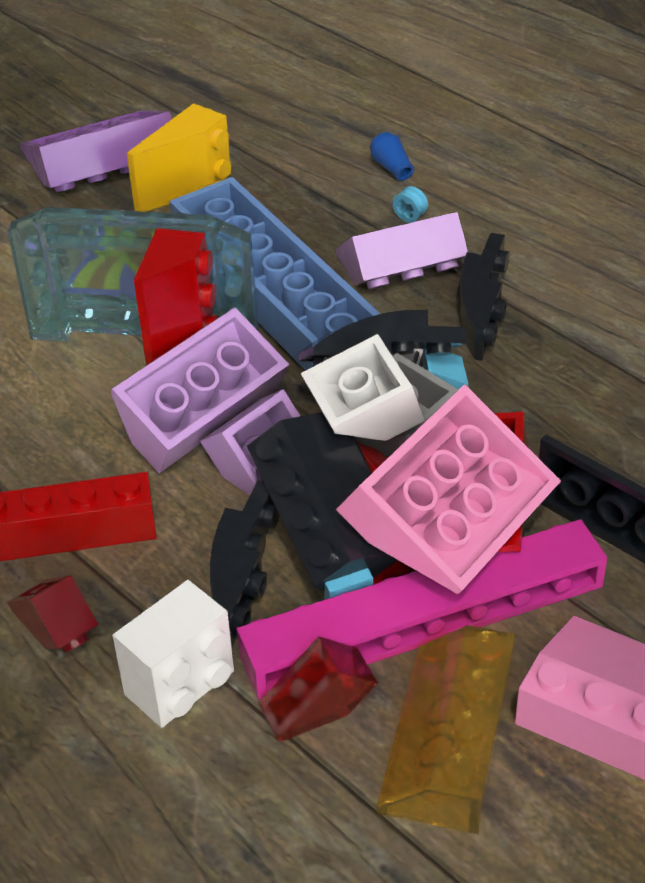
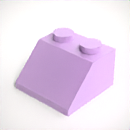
M284 389L259 399L200 442L222 477L250 496L257 480L263 481L247 445L280 420L299 417L300 414Z

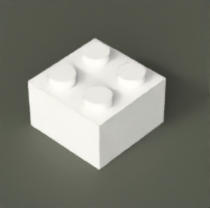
M190 580L185 581L112 635L124 695L161 728L175 717L185 715L198 699L212 688H218L223 685L230 674L234 672L227 610Z

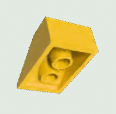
M193 103L127 152L135 212L141 214L170 204L169 201L222 181L231 174L226 115Z

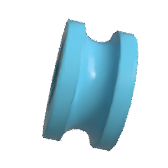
M408 186L394 197L392 207L402 221L412 223L427 211L428 200L420 189Z

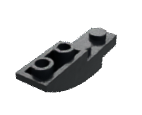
M490 233L482 255L467 252L462 266L459 305L461 327H466L467 348L473 358L480 361L483 360L487 346L493 347L495 345L498 332V323L496 322H503L506 314L507 299L501 298L502 283L500 273H506L510 252L504 250L505 235Z
M428 309L386 312L356 321L321 337L300 351L298 357L299 361L313 362L314 367L377 334L391 355L396 353L400 355L412 354L414 349H427V355L429 356L450 355L451 348L466 344V327L428 326Z
M257 480L243 511L225 507L212 544L210 558L212 599L227 610L231 648L237 638V628L250 623L251 606L255 598L260 599L264 594L267 584V572L262 571L261 558L265 549L267 532L269 528H276L280 517L264 481Z

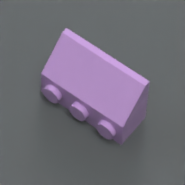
M458 212L353 236L335 249L337 257L354 286L366 284L368 290L388 285V278L401 275L402 280L406 281L424 276L423 269L436 266L438 273L459 267L457 261L465 258L468 252Z

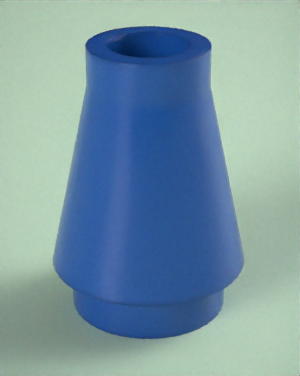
M383 132L372 140L370 151L371 157L375 162L392 173L399 181H404L413 174L414 166L410 163L402 142L397 135Z

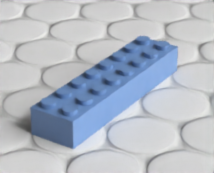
M233 177L169 201L173 225L183 227L185 231L205 233L207 250H211L213 253L211 275L305 370L312 368L313 362L299 361L298 353L337 329L380 314Z

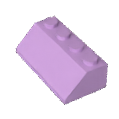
M235 307L112 388L111 395L131 443L158 473H161L199 446L202 439L259 399L277 390L290 364Z

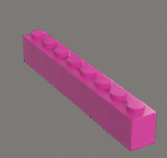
M581 519L564 525H555L548 530L522 537L521 551L496 552L458 594L422 573L415 571L399 577L387 578L380 583L346 592L311 605H302L292 611L266 619H258L250 624L238 627L237 637L240 659L259 701L602 588L607 556Z

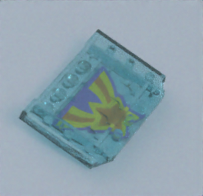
M47 207L12 221L7 232L30 339L68 342L71 332L142 336L134 278L156 228L205 233L207 250H211L213 253V267L210 274V283H215L216 300L213 314L221 317L236 307L258 331L251 233L205 214Z

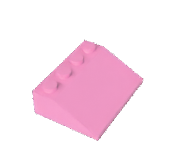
M464 384L361 483L336 510L369 544L458 594L561 480Z
M573 616L541 650L520 685L515 724L645 780V644Z

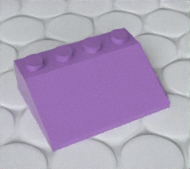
M140 110L22 142L20 147L43 186L54 187L55 192L74 188V181L87 178L88 183L108 178L106 172L119 169L120 174L128 173L127 152L172 119L170 111Z

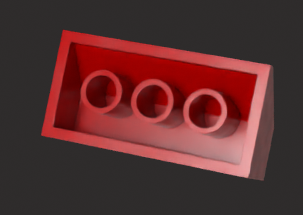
M156 228L135 275L134 286L146 366L219 318L218 315L213 314L216 300L215 283H210L213 253L211 250H207L206 236L203 232Z
M149 471L0 492V562L157 539Z

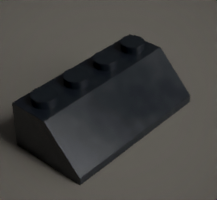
M323 412L280 420L247 445L314 587L324 591L326 582L367 568L374 578L398 561L369 544L336 510L373 471L355 437L334 433Z
M549 435L541 438L539 459L561 480L542 501L541 505L571 522L581 519L590 533L645 563V483L569 442Z

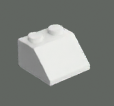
M378 334L301 373L310 392L336 434L387 441L425 421L413 387Z

